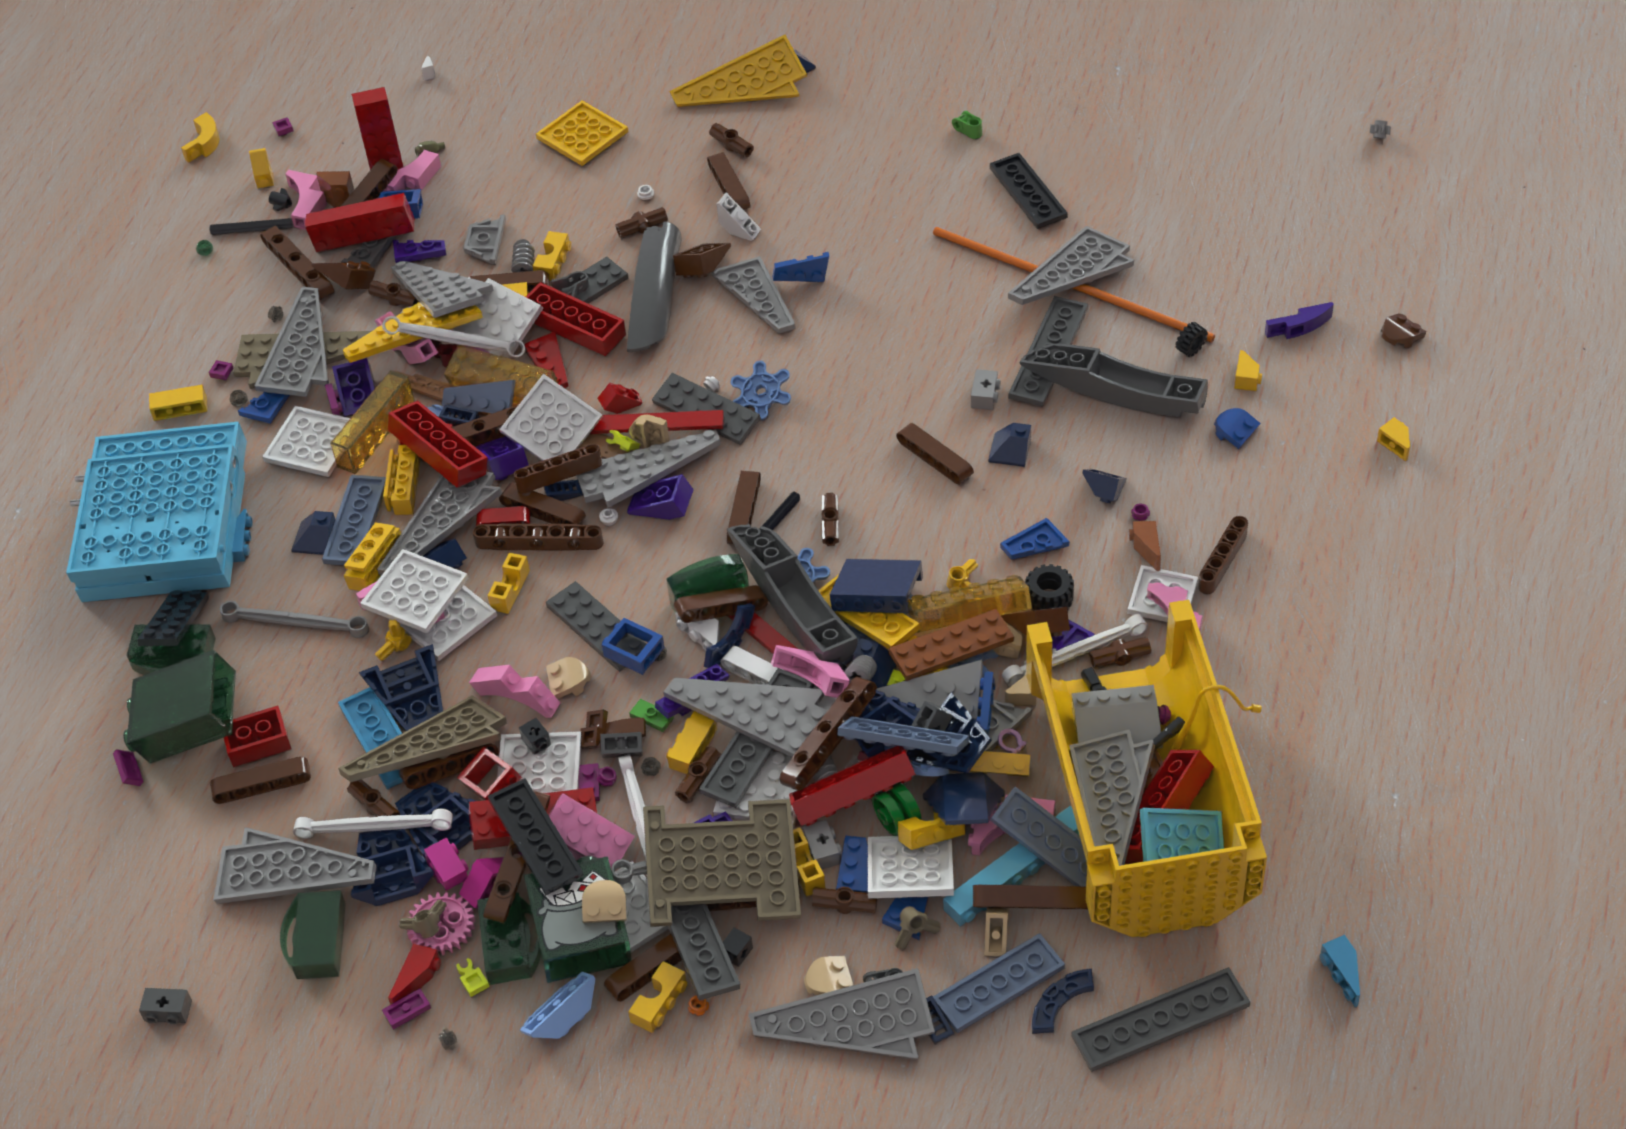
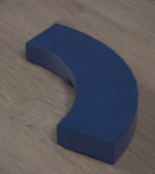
M755 605L737 606L735 618L728 632L718 643L706 648L705 668H710L715 664L720 665L721 659L731 647H739L743 641L741 638L745 630L749 629L752 622Z
M1092 968L1069 973L1056 983L1053 982L1042 993V997L1035 1006L1033 1013L1032 1034L1054 1033L1055 1019L1061 1007L1068 1000L1079 994L1094 991Z

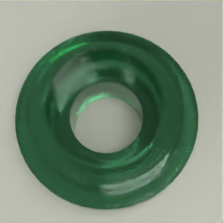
M201 240L197 243L196 251L199 255H208L213 251V245L208 240Z

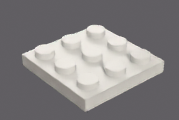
M1141 565L1127 614H1140L1145 618L1168 622V616L1164 610L1154 601L1147 598L1148 584L1162 583L1168 587H1182L1188 590V600L1192 604L1198 577L1163 569L1156 571L1153 567Z

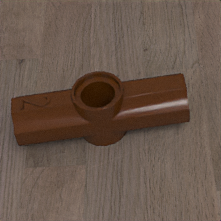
M717 123L711 126L709 135L723 143L727 151H735L746 158L751 155L754 146L739 137L735 129H727Z
M663 207L647 213L638 211L633 214L631 219L617 223L615 227L620 238L635 232L644 234L647 227L668 221V217Z
M373 280L368 289L370 295L386 299L392 306L402 304L411 307L419 302L410 291L402 289L398 283L385 284Z
M832 492L822 496V542L827 546H835V544L839 543L838 495Z
M1148 637L1128 642L1119 639L1113 641L1109 647L1090 651L1089 657L1093 668L1114 663L1118 666H1124L1133 658L1151 654L1152 649Z
M712 746L706 747L698 760L689 765L688 774L675 791V796L680 801L685 803L691 802L699 791L701 785L722 755L716 748Z
M362 779L350 782L347 788L348 793L359 801L370 815H375L376 817L400 815V812L381 796L379 790L372 789Z
M814 887L812 907L837 909L842 914H848L852 911L875 913L878 898H868V893L853 892L849 887H840L837 890Z

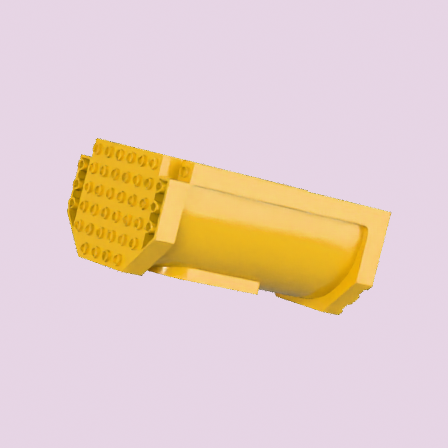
M1190 600L1169 603L1165 654L1160 657V661L1154 666L1149 665L1145 669L1098 676L1102 686L1107 690L1154 685L1157 706L1167 705L1171 711L1170 721L1165 725H1160L1161 732L1177 717H1181L1186 722L1199 692L1208 686L1217 685ZM1048 623L1027 625L1026 677L1031 695L1044 701L1086 857V903L1091 922L1130 937H1146L1156 933L1166 934L1174 930H1189L1192 927H1208L1216 924L1262 894L1267 855L1260 837L1262 822L1219 689L1209 690L1202 695L1193 723L1179 750H1200L1214 766L1209 778L1204 782L1199 794L1190 805L1189 810L1221 811L1224 849L1119 866L1113 844L1094 846L1069 746L1078 743L1072 713V693L1089 692L1090 690L1083 679L1071 681L1060 679L1058 681L1052 678V638ZM1178 734L1165 742L1163 748L1157 749L1163 762L1169 754V750Z

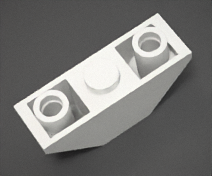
M727 192L717 203L718 222L730 235L750 241L754 240L761 228Z
M677 612L675 613L677 627L681 631H685L694 642H698L705 651L706 648L720 641L719 621L715 618L684 623Z

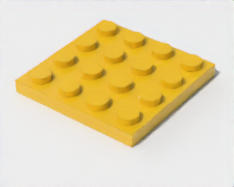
M582 100L537 132L536 139L583 166L629 131L626 125Z

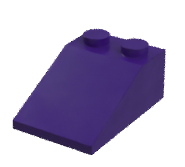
M367 358L352 363L348 362L332 366L344 417L379 409L372 369Z
M507 436L476 446L479 451L488 457L487 469L490 473H494L495 480H504L516 470L529 466L524 448Z
M683 474L658 480L633 494L627 513L629 515L667 520L683 517L694 489Z

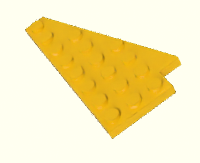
M784 34L669 92L677 107L793 98L800 96L794 83L807 77V73Z
M420 302L410 308L403 309V312L396 316L403 323L447 330L483 318L482 312L476 305L434 318ZM391 319L385 323V327L388 331L395 332L398 328V323ZM381 325L344 348L343 354L349 363L414 342L423 337L401 332L388 335L383 331Z

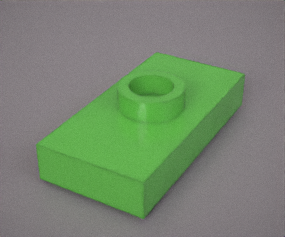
M640 699L629 712L630 717L644 718L647 725L661 732H664L674 719V716L667 719L655 708V705L643 699Z

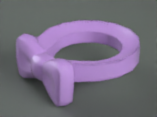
M1010 728L1001 731L997 739L1000 748L1008 753L1017 754L1027 744L1026 741H1022L1021 735L1016 730ZM1012 734L1015 736L1018 747L1014 749L1005 746L1002 742L1003 735Z

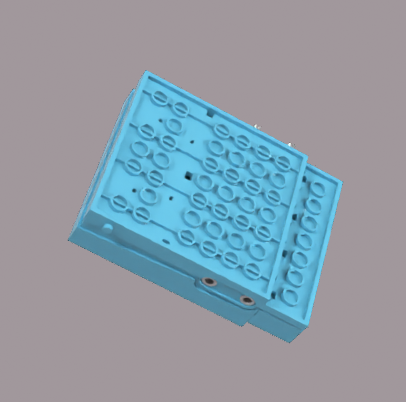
M239 421L99 436L95 438L92 459H88L85 475L75 476V482H84L81 498L70 500V506H79L66 574L71 583H75V591L81 602L167 594L175 590L186 592L230 587L234 560L232 548L236 520L241 510L245 481L243 466L247 440Z

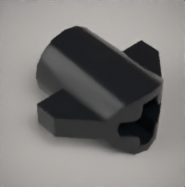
M281 188L280 193L275 191L270 193L269 203L274 205L273 210L280 211L292 206V200L286 189Z

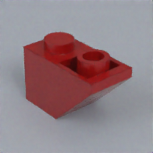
M610 382L597 398L604 410L616 414L640 406L643 403L635 389H628L620 384L616 385Z

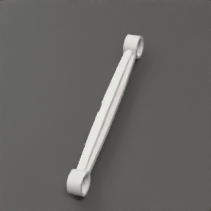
M395 316L385 318L382 323V329L388 335L401 332L447 343L507 352L511 358H519L525 351L523 342L517 339L508 343L458 331L403 323ZM394 319L397 321L398 328L395 332H390L386 329L385 323L387 320ZM513 342L521 346L522 352L518 355H513L509 351V347Z
M1140 614L1133 615L1121 626L1053 652L1052 667L1072 660L1079 655H1084L1129 634L1133 637L1139 636L1146 631L1148 624ZM1011 665L1003 671L1002 677L1009 687L1026 675V665L1021 667Z
M629 754L618 757L622 776L624 777L632 816L636 822V831L646 860L643 807L645 804Z
M436 809L430 815L360 817L314 821L307 817H299L295 820L293 834L302 839H309L313 837L314 833L365 832L429 826L436 830L446 831L451 828L453 814L446 809Z

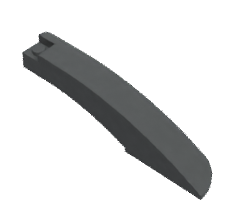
M663 222L662 227H647V230L644 231L632 294L627 352L649 349V346L654 343L659 344L667 334L675 278L673 255L679 253L682 241L680 230L672 223Z
M1069 344L1044 345L1043 349H1039L1036 352L1034 350L1028 352L1020 360L1021 366L1058 385L1100 401L1134 410L1181 417L1183 412L1198 414L1200 408H1204L1207 398L1208 379L1171 375L1145 369L1100 351V348Z
M738 525L727 528L732 542L756 583L807 651L814 652L817 658L822 661L831 662L838 659L842 663L850 658L856 650L858 638L828 605L799 562L798 556L776 532L763 526L756 528L751 527V525Z

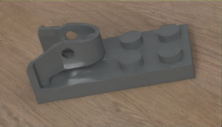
M606 256L584 271H576L566 277L552 279L551 286L581 301L590 303L629 278L627 272Z

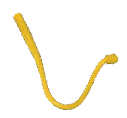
M1208 686L1197 695L1192 711L1170 750L1180 749L1193 723L1200 699L1209 690L1221 689L1228 692L1244 711L1250 710L1254 713H1260L1262 707L1257 704L1245 707L1235 693L1226 686Z

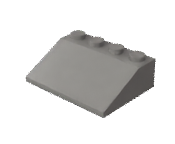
M1154 685L1072 693V713L1078 743L1130 729L1133 742L1137 744L1152 740L1161 733Z

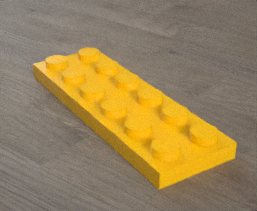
M839 574L818 590L830 607V592ZM834 611L841 620L888 649L904 643L921 629L920 623L904 613Z

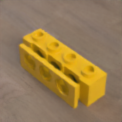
M406 445L398 446V455H395L394 450L389 452L383 498L387 511H391V507H393L395 515H413L421 459Z
M374 523L344 564V567L348 569L344 574V578L350 590L361 591L378 580L381 575H379L377 569L401 535L400 528H396L394 525Z

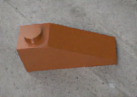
M1133 521L1132 529H1129V541H1133L1134 549L1156 571H1160L1161 552L1156 521Z

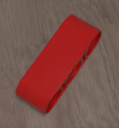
M524 506L482 509L476 515V526L481 524H530V509Z

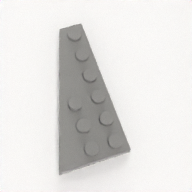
M760 256L721 267L711 272L716 280L777 333L780 334L795 329V323Z

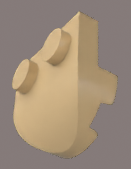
M641 415L629 428L631 438H636L642 448L669 442L667 421L652 415Z
M565 657L546 666L550 691L557 699L571 693L575 696L580 695L584 691L583 687L586 682H590L591 679L588 667L573 657Z
M600 880L586 887L582 895L583 923L627 921L626 896L620 884L611 880Z
M845 956L818 958L811 964L804 978L809 994L814 993L815 995L853 986Z

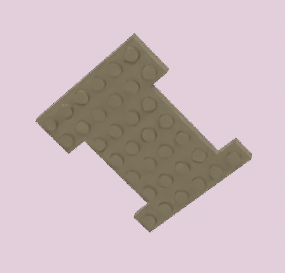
M790 799L748 801L749 820L665 824L664 806H644L643 817L650 927L672 926L671 906L756 901L758 921L800 919L801 909Z

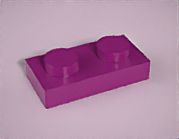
M332 383L326 384L325 388L332 414L340 416L343 409L341 402H337V400H340L338 391L333 389Z
M599 764L579 765V789L593 787L595 802L600 801V783L596 778Z
M418 989L382 1009V1012L394 1030L431 1009V1005L422 990Z

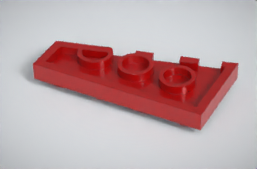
M555 331L524 344L525 352L541 376L545 374L563 388L569 387Z

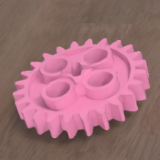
M437 892L435 898L429 894V900L425 901L421 898V905L414 904L416 911L410 910V917L408 918H413L419 911L430 910L439 899L445 902L447 907L439 917V931L434 936L423 938L420 933L407 930V935L412 945L414 943L437 949V951H441L442 955H445V950L453 953V947L461 949L460 942L468 943L466 936L472 937L471 930L475 929L474 922L476 921L473 909L470 908L468 901L464 902L462 896L457 899L456 893L449 897L448 892H445L444 896L441 897L439 892Z

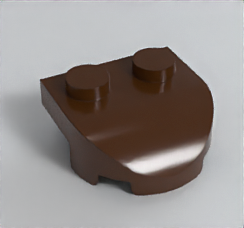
M1398 313L1385 319L1380 332H1382V338L1392 345L1400 343L1404 344V348H1411L1413 342L1424 338L1427 331L1422 329L1419 324L1407 319L1405 315Z

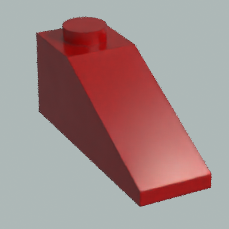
M413 943L388 996L390 1005L422 988L433 978L435 971H438L441 966V959L437 949Z

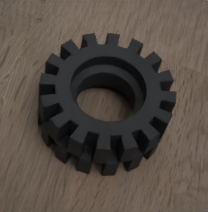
M1191 322V324L1189 323L1187 327L1183 328V332H1180L1175 346L1177 350L1188 357L1194 356V353L1197 354L1198 350H1201V346L1205 344L1204 340H1207L1208 335L1205 328L1196 322Z

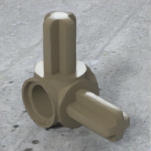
M439 899L430 910L419 911L413 918H401L399 927L420 933L423 938H430L439 931V917L444 912L447 904Z
M906 907L900 913V926L902 929L894 945L903 950L907 947L913 933L917 934L925 930L935 934L940 931L941 924L936 920L927 918L925 913L919 912L914 907Z

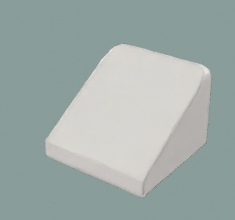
M426 56L421 70L423 79L429 80L436 76L432 61L429 56Z

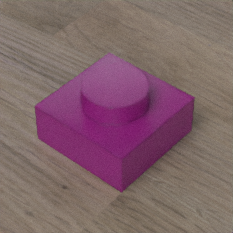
M288 117L272 122L278 137L294 131Z
M216 360L208 372L211 378L227 380L233 370L232 363Z

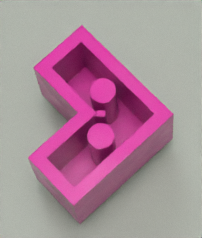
M447 838L424 849L427 864L434 872L433 877L438 884H442L445 891L467 879L469 868L464 859H459V852L455 844H450Z
M504 857L476 859L459 894L474 908L486 907Z

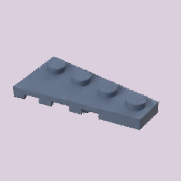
M516 380L444 388L441 406L449 405L485 413H495L512 407Z

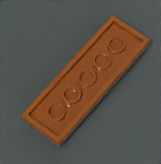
M997 609L893 646L889 648V654L905 680L908 681L1014 642V635Z

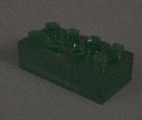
M739 554L720 555L698 561L677 571L666 579L669 600L674 613H676L674 602L681 597L749 586L747 569Z
M191 624L177 646H138L137 639L147 625H134L127 651V658L134 671L153 678L170 679L191 676L209 669L216 640L210 624Z
M341 890L298 893L287 909L280 930V945L284 958L291 971L295 974L296 979L339 977L346 907ZM296 918L292 937L293 955L289 957L287 936L293 919Z
M517 892L506 922L503 924L483 918L489 898L477 900L484 966L489 985L532 978L538 967L543 946L541 928L534 910ZM526 913L533 918L536 926L537 939L533 952H529L531 933L524 916Z

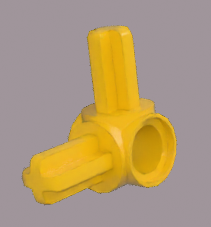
M969 559L962 566H954L949 570L946 584L950 590H962L972 599H976L980 595L981 591L969 582V575L978 567L976 560Z
M395 619L389 620V631L385 636L386 643L375 653L380 661H384L393 651L406 650L411 643V637L405 633V629L400 627V623Z

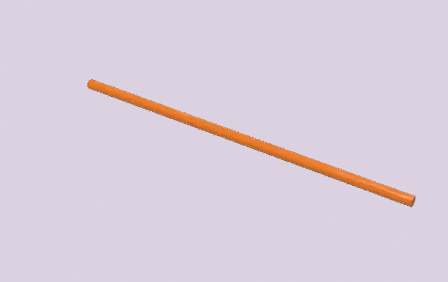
M935 227L933 230V235L1032 273L1039 267L942 228ZM1082 284L1072 288L1180 331H1184L1183 328L1187 327V323L1089 285ZM1208 332L1206 341L1212 343L1215 339V334Z

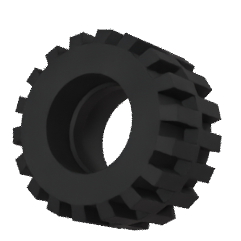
M1044 564L1040 568L1035 567L1033 571L1028 573L1025 579V602L1030 610L1067 607L1068 610V607H1071L1074 598V580L1071 573L1068 574V570L1061 569V566L1058 565L1055 567L1053 564H1049V566ZM1045 589H1053V590H1055V591L1049 592V591H1044V590H1045Z

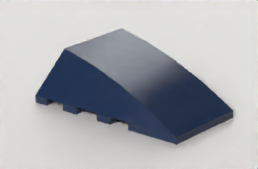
M433 644L415 650V658L382 671L376 665L359 672L360 676L405 731L443 712Z
M876 690V694L859 718L911 726L920 708H917L914 703L908 702L906 704L897 697L892 696L890 698L885 696V693ZM855 739L867 757H872L894 747L885 746L881 742L866 743L863 739Z
M951 692L940 706L953 715L945 732L969 735V743L955 756H945L942 752L926 753L923 749L918 748L908 750L907 755L910 761L968 774L992 739Z
M984 772L952 773L940 776L923 793V799L927 800L929 806H933V811L938 813V817L945 825L989 823L994 810L998 808L997 803H1000L1002 797L1005 796V790Z
M433 782L412 790L395 802L401 815H430L436 809H446L453 814L451 828L446 831L436 830L432 826L408 828L423 857H426L424 849L445 838L448 839L450 844L454 843L458 850L472 840L469 802L476 800L463 798L461 794L457 792L452 793L446 787Z
M405 829L359 833L357 857L374 861L376 872L374 883L353 886L351 890L352 898L380 906L418 895L434 875L433 870L428 866L425 858L421 856L416 845L412 843Z

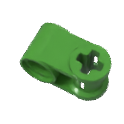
M963 111L961 116L952 119V126L956 131L967 135L971 139H978L982 136L981 118L968 111Z

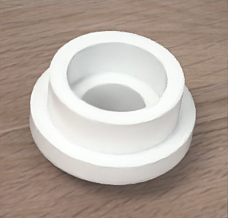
M642 185L639 187L637 195L642 200H649L654 196V190L650 185Z
M707 376L703 385L708 390L715 392L720 389V383L715 377L711 376L710 378Z
M612 508L602 510L599 514L600 521L606 526L614 525L618 519L617 511Z

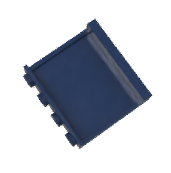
M846 559L830 592L832 610L843 612L908 613L907 601L916 581H922L923 579L921 560Z

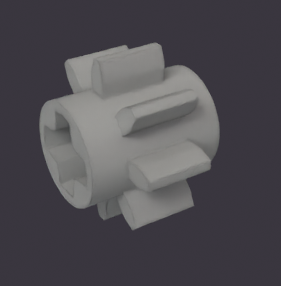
M1375 120L1374 125L1370 124L1369 133L1373 134V138L1386 139V135H1390L1391 127L1387 126L1388 121Z

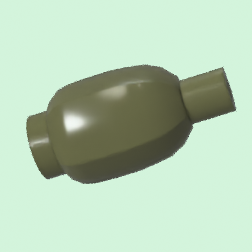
M424 141L415 147V154L419 157L424 150L438 153L439 150L445 149L444 142Z

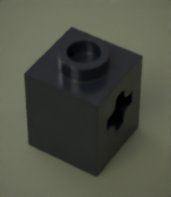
M537 718L519 727L521 739L534 755L544 751L551 745L549 733Z
M733 928L723 941L731 963L738 967L753 949L752 937L736 928Z

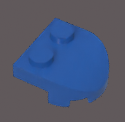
M1232 408L1222 412L1214 422L1216 436L1221 441L1225 438L1237 449L1244 444L1261 424L1247 411L1240 408Z

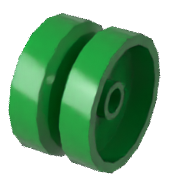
M900 782L894 784V787L888 790L887 793L881 791L871 799L876 816L888 833L893 836L898 835L899 821L913 817L922 819L916 800Z

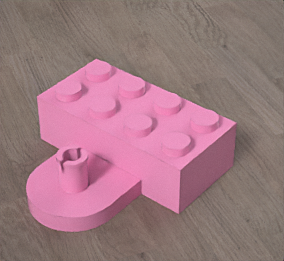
M565 794L560 795L548 815L582 869L584 877L588 874L593 864L611 874L613 863L622 859L635 837ZM570 884L564 886L566 890H568Z

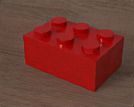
M278 705L225 722L222 734L233 767L292 749Z

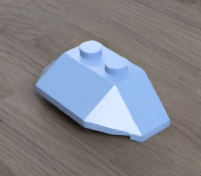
M583 971L579 973L576 978L570 980L556 991L526 1020L524 1026L520 1028L521 1033L533 1038L560 1039L565 1036L570 1028L581 1021L591 1009L595 977Z

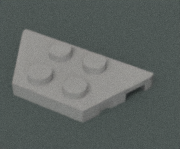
M500 215V219L491 221L489 218L479 223L470 224L464 244V252L496 265L506 222L505 215Z
M994 700L993 705H990L992 717L989 737L992 741L985 751L990 752L998 745L997 739L1001 731L1008 728L1015 730L1031 716V708L1026 707L1024 710L1015 708L1014 704L1001 703L998 700ZM1009 734L1003 735L1002 741H1003Z

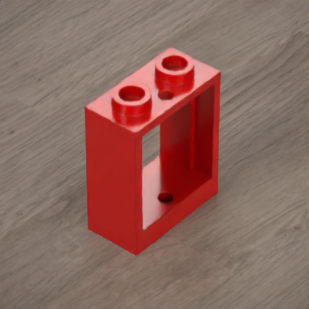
M483 747L457 778L466 788L481 799L488 800L489 795L518 782L522 777L512 766ZM497 764L504 771L485 792L477 785L492 767Z

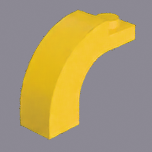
M207 112L193 120L196 131L200 135L181 147L184 158L188 163L201 155L208 157L219 144L220 138L216 123Z

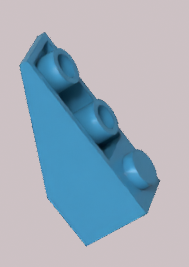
M243 509L236 520L232 548L233 562H244L246 556L250 554L249 545L245 542L251 541L250 530H245V528L252 527L253 522L252 517L248 515L247 509Z
M1342 935L1322 944L1319 957L1322 964L1331 971L1334 982L1339 983L1342 987L1345 998L1357 1007L1360 999L1357 952L1347 937Z

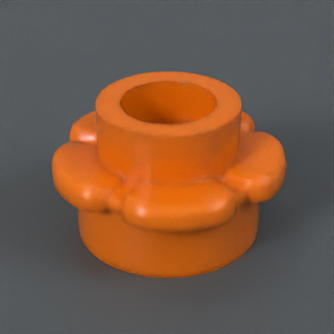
M697 995L693 996L688 1003L689 1012L697 1016L704 1015L705 1011L709 1009V1002L706 999L699 1001Z

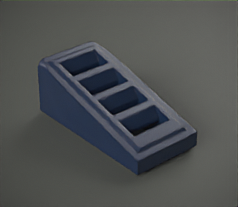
M444 405L438 417L447 424L458 426L478 419L479 413L478 411Z
M578 480L559 481L543 487L546 496L560 501L583 496Z
M931 995L926 999L928 1007L931 1008L930 1014H935L936 1016L932 1019V1022L939 1021L941 1023L934 1027L935 1032L942 1028L946 1030L938 1036L935 1034L929 1035L933 1043L936 1044L953 1035L954 1032Z

